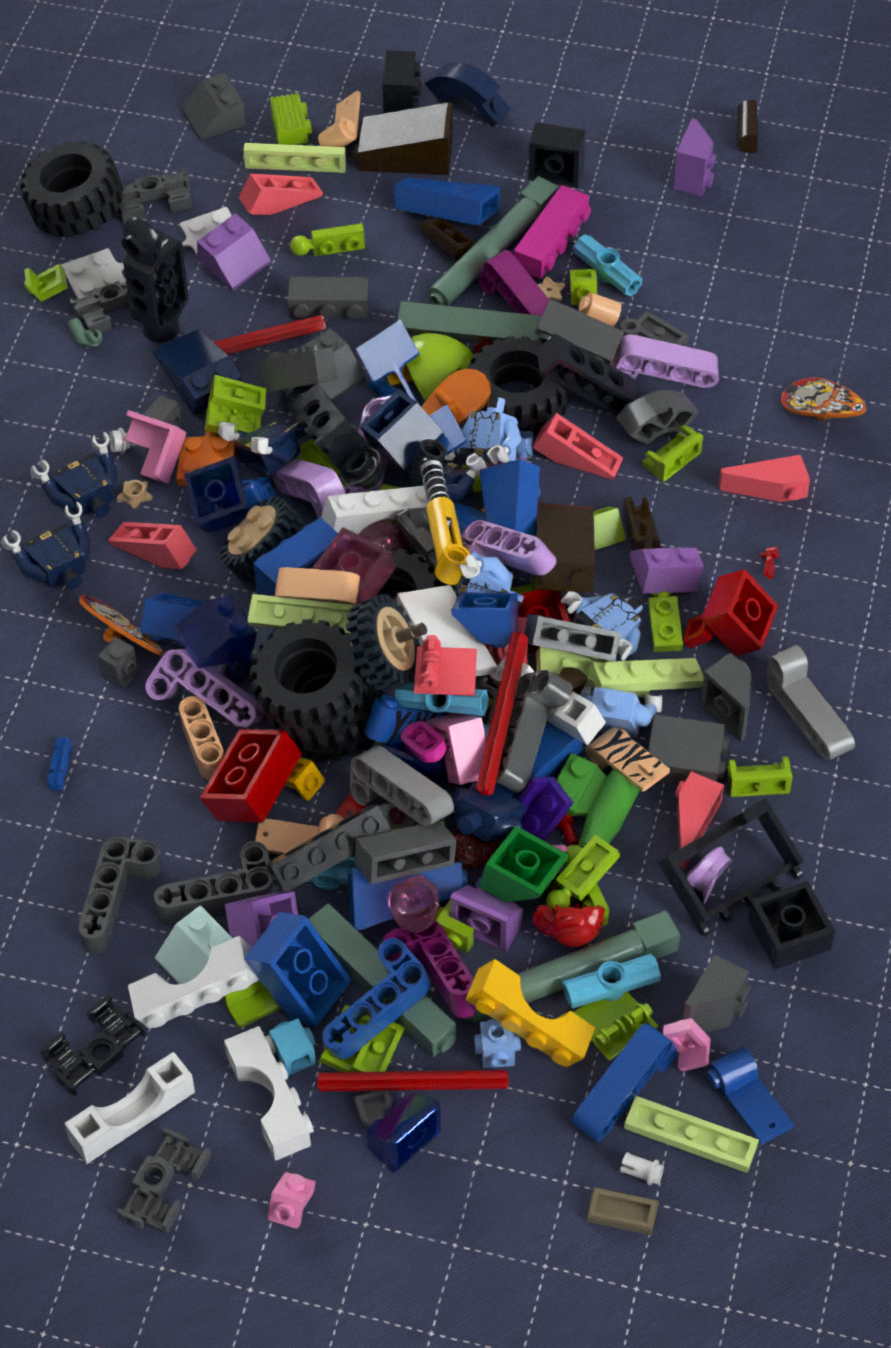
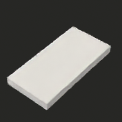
M451 585L397 593L396 601L398 606L401 605L404 608L403 615L408 614L411 619L408 623L409 626L424 623L427 627V634L416 637L419 639L421 647H423V640L428 635H435L440 640L441 647L476 648V677L495 674L497 665L485 644L478 641L451 615V609L457 599Z

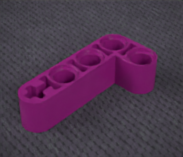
M504 250L483 263L478 276V282L487 295L491 296L499 291L515 313L542 316L549 299L511 251Z
M422 919L394 929L384 936L383 941L395 938L405 944L424 966L450 1011L455 1016L467 1018L477 1013L476 1007L465 1000L474 978L436 920ZM401 953L392 954L389 957V961L398 960Z

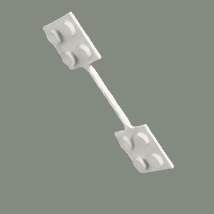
M224 207L181 222L180 226L187 237L182 242L183 249L191 247L197 255V241L232 216L228 208ZM109 248L61 264L65 269L66 278L77 299L95 293L94 289L117 281L120 284L126 283L122 274L124 265L115 261Z

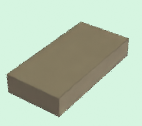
M594 1187L587 1222L652 1236L659 1201Z

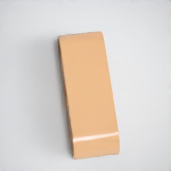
M282 567L279 568L275 596L354 605L357 601L360 576L346 571Z
M190 696L183 699L179 705L182 729L199 773L203 778L210 780L224 757L223 748L204 701L199 697Z

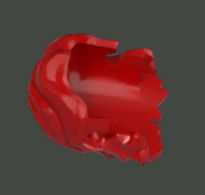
M577 903L573 908L563 909L556 904L554 909L556 914L554 916L552 909L548 905H540L537 907V911L534 912L532 918L533 924L544 935L555 938L560 944L565 946L580 947L590 943L599 935V931L602 929L601 924L605 920L603 918L605 908L600 905L592 907L586 905L580 909V904Z

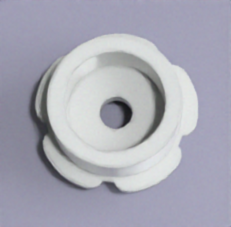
M122 428L110 432L111 451L120 452L121 455L124 454L126 449L130 448V443L125 440L127 433Z

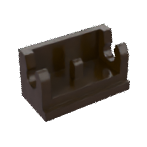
M632 497L624 498L623 520L632 551L661 548L660 538L649 510L647 497L642 498V504L639 506H634Z

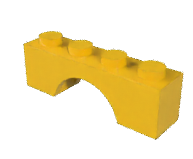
M496 959L477 970L465 999L473 1004L479 1012L489 1015L501 1023L503 1028L514 1032L526 1040L528 1045L541 1050L551 1057L556 1064L566 1068L584 1059L595 1030L594 1026L572 1011L556 1019H547L535 1013L523 997L520 976Z

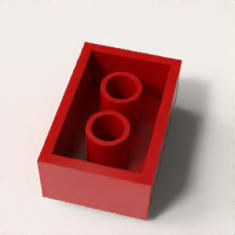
M239 729L201 794L200 799L217 821L263 823L294 770L302 752L285 730Z

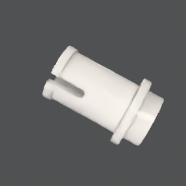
M626 1152L622 1161L624 1166L620 1168L621 1173L646 1180L647 1185L650 1186L652 1183L659 1184L664 1171V1166L659 1164V1160L655 1159L652 1162L632 1155L629 1152Z

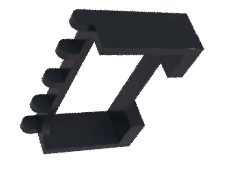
M765 798L662 859L658 864L702 936L710 933L705 921L718 913L724 922L727 923L732 920V916L727 908L742 898L750 907L751 900L755 899L752 892L768 884L773 892L781 890V886L776 879L780 875L790 871L796 880L801 878L803 873L798 865L803 863L804 860ZM758 818L786 865L707 912L678 864Z

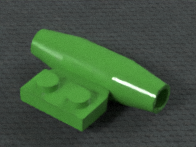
M573 753L570 754L557 779V782L574 802L566 814L571 817L587 816L578 845L584 848L594 835L610 844L620 831L640 789L633 785L621 772L612 769L608 776H606L597 764Z

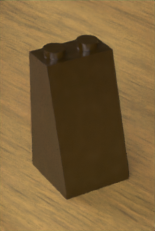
M443 103L363 117L362 127H358L356 142L359 145L354 146V160H358L359 171L449 175L453 144V103Z
M538 503L535 537H538L554 554L556 564L545 575L534 574L535 589L593 593L595 573L593 507Z

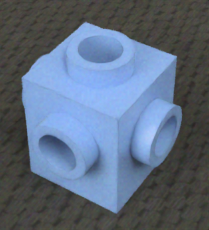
M495 1019L480 1022V1034L474 1035L476 1054H482L483 1069L515 1066V1051H521L520 1036L503 1028L501 1023Z

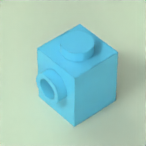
M298 1018L290 1022H281L269 1031L275 1046V1055L279 1061L283 1062L288 1076L316 1064L313 1034L309 1027L303 1028Z

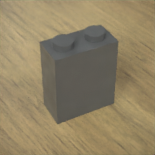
M654 715L648 752L670 768V773L658 782L679 784L681 780L686 782L691 771L716 782L718 778L724 779L726 761H721L720 758L721 754H727L729 737L724 736L725 724Z

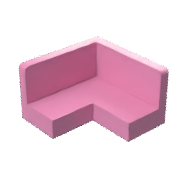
M128 410L126 416L131 418L132 422L125 440L149 449L140 474L168 484L186 432L175 425Z
M452 713L426 720L428 725L441 734L447 745V750L443 756L448 781L458 785L477 781L486 746L482 718L474 715Z

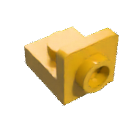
M299 758L284 786L296 789L303 800L310 801L325 782V778L311 760Z

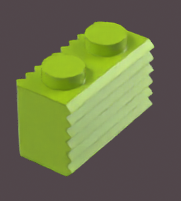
M298 93L295 95L291 94L290 96L287 94L280 97L276 96L275 98L272 96L270 98L271 116L278 144L298 145L308 143V134H312L310 119H305V117H308L306 102H301Z

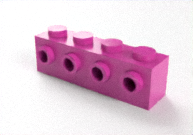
M563 185L560 186L514 250V256L529 275L542 279L547 271L552 270L558 255H562L565 252L568 241L571 237L574 238L577 235L583 221L586 222L591 212L589 195Z

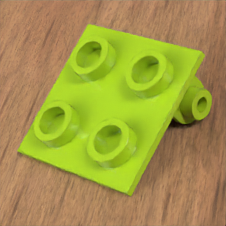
M628 991L616 1001L602 999L583 1005L573 1012L595 1027L591 1042L608 1061L620 1054L643 1024L648 1023L655 1029L658 1028L656 1022L650 1017L653 1014V1010L649 1004H638Z

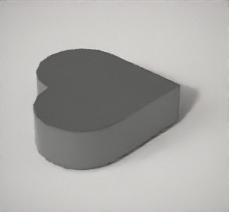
M371 1091L353 1097L362 1127L369 1131L380 1129L384 1125L385 1116L393 1109L391 1094L388 1091Z

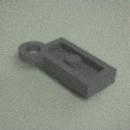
M648 311L637 320L628 318L620 324V330L624 331V336L639 335L681 346H686L689 343L688 334ZM627 326H634L635 329L629 330V329H627L626 327H627Z

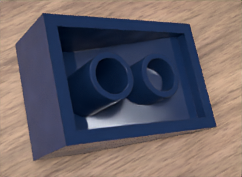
M199 328L153 350V355L194 415L207 409L212 381L215 375L241 382L242 376L228 355Z

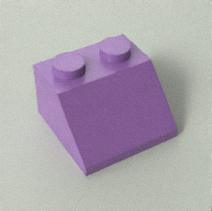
M691 119L676 152L673 189L703 196L706 187L710 188L713 183L714 173L711 172V169L714 166L716 154L713 153V141L696 119Z
M236 213L197 241L198 261L232 292L271 263L253 228Z
M656 548L630 551L629 557L643 594L660 593L662 591H667L668 593L697 592L704 569L697 548Z
M469 885L453 892L450 897V917L474 928V940L504 953L508 951L522 926V908L514 902H505L494 897L482 888L476 889Z
M294 891L267 893L225 904L230 936L232 938L240 936L252 947L279 912L298 915Z

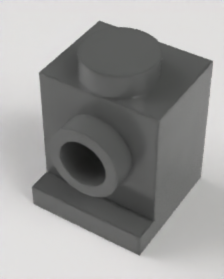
M159 395L143 415L178 427L181 421L179 413L182 411V406L176 400Z
M117 637L98 655L101 677L124 690L142 671V667L137 665L134 647Z

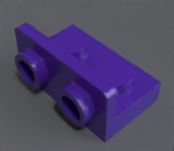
M535 777L528 782L524 792L518 798L519 802L526 805L521 824L526 832L545 841L573 805L572 799L554 777Z

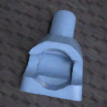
M519 431L522 441L516 447V459L525 458L527 460V456H533L534 434L532 431Z

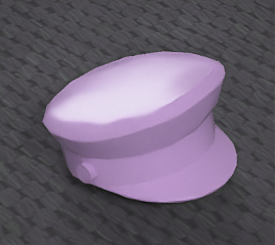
M721 846L712 849L685 875L692 888L702 893L703 904L707 902L715 882L732 860L725 854Z

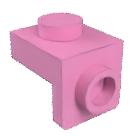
M692 1018L664 1025L663 1035L674 1042L679 1052L678 1068L682 1072L708 1065L711 1038Z
M285 1172L272 1191L268 1219L297 1229L301 1224L303 1209L314 1193L316 1181L304 1178L299 1174Z

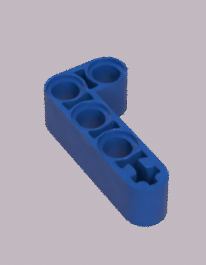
M387 939L381 943L378 949V957L389 975L324 1029L322 1040L335 1058L347 1059L429 992L431 980L423 965L399 939ZM401 953L398 960L388 961L392 954ZM413 975H421L418 982L414 984L407 983ZM387 996H396L395 1000L392 1003L386 1005L383 1004V1001ZM363 1016H371L368 1023L358 1025L359 1020ZM352 1027L355 1033L352 1034L349 1028ZM341 1038L343 1042L339 1044L336 1040Z
M648 1023L643 1024L576 1110L571 1124L596 1143L601 1142L656 1070L661 1073L664 1072L673 1062L678 1052L674 1042Z

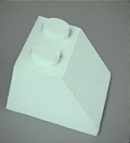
M200 905L176 923L155 956V961L177 984H184L196 978L203 971L209 960L212 947L228 941L232 937Z

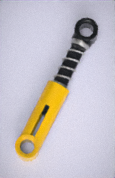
M425 439L422 440L412 463V469L423 478V484L425 485L424 490L428 500L426 512L437 558L435 575L445 584L456 585L462 581L464 576L460 565L467 564L465 559L470 555V552L463 546L453 501L449 499L448 489L445 486L446 481L443 478V461L447 450L437 440Z

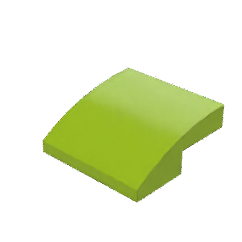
M215 375L209 395L205 430L218 434L220 422L235 424V432L241 430L251 433L261 428V416L265 411L266 388Z
M345 1004L340 1014H342L350 1006ZM368 1015L363 1016L359 1020L358 1025L368 1023L371 1017ZM392 1022L347 1059L335 1058L325 1046L318 1062L341 1072H386L405 1027ZM350 1027L349 1030L351 1031V1033H355L353 1028ZM338 1038L336 1042L340 1044L343 1042V1040L341 1038Z

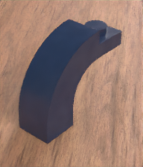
M455 62L446 64L425 83L440 103L450 96H459L468 100L492 127L497 125L511 111V108L496 92L500 88L498 83L482 70L466 63Z

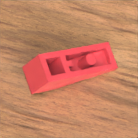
M250 174L239 199L249 214L272 215L320 198L323 192L312 177Z
M558 413L541 427L532 448L553 462L611 480L615 478L623 460L622 456Z
M801 455L720 469L719 489L721 491L779 502L808 497L810 478Z
M123 522L108 540L110 545L161 568L182 569L189 563L190 558L197 551L181 525Z
M692 771L686 782L680 781L675 792V797L678 798L679 849L705 834L723 799V784ZM692 857L680 863V868L685 870Z

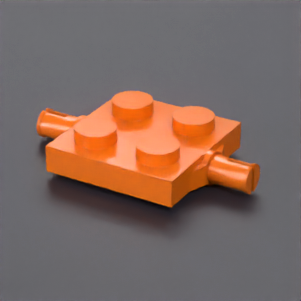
M206 431V435L202 437H185L179 455L176 476L178 486L197 487V500L203 501L204 499V501H207L210 487L225 483L232 485L237 451L234 439L233 441H226L221 436H216L217 433Z

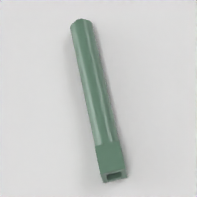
M540 176L532 181L520 193V201L428 289L429 302L434 305L449 306L478 278L485 261L508 249L536 221L558 191L559 186Z
M667 910L634 922L632 929L517 973L520 976L523 997L527 1003L561 991L563 990L562 981L597 971L607 961L622 963L648 954H652L655 959L679 951L680 933ZM477 1011L473 1016L463 1018V1020L469 1019L473 1025L491 1017Z

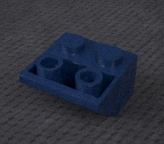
M400 389L360 425L368 444L404 472L412 466L422 440L433 439L439 441L444 436L443 431L424 409Z

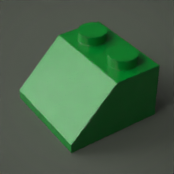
M515 826L486 863L480 888L505 902L539 898L568 860L569 855Z

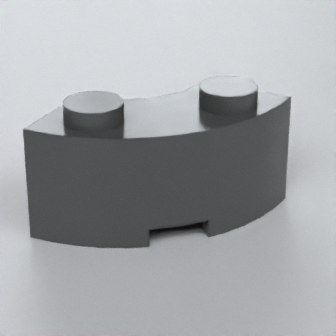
M661 390L649 393L634 402L628 403L616 419L631 437L649 445L656 437L672 431L683 433L679 427L683 424L689 426L699 411L684 393L675 390Z

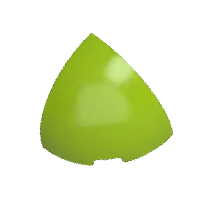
M433 333L420 334L411 337L420 355L408 362L407 367L424 400H426L449 375L456 371L467 369L474 354L463 343L449 336Z

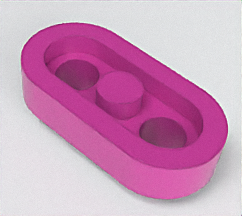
M417 721L408 725L401 733V739L406 748L422 762H437L447 750V745L441 734L424 721Z

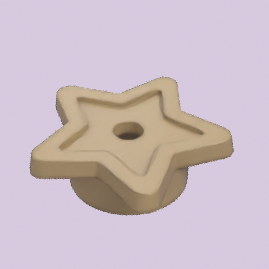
M547 276L543 283L537 284L548 299L562 301L560 292L565 288V283L553 282Z
M131 480L124 482L123 492L117 496V500L129 502L131 508L136 509L141 502L151 501L153 496L146 491L147 481Z

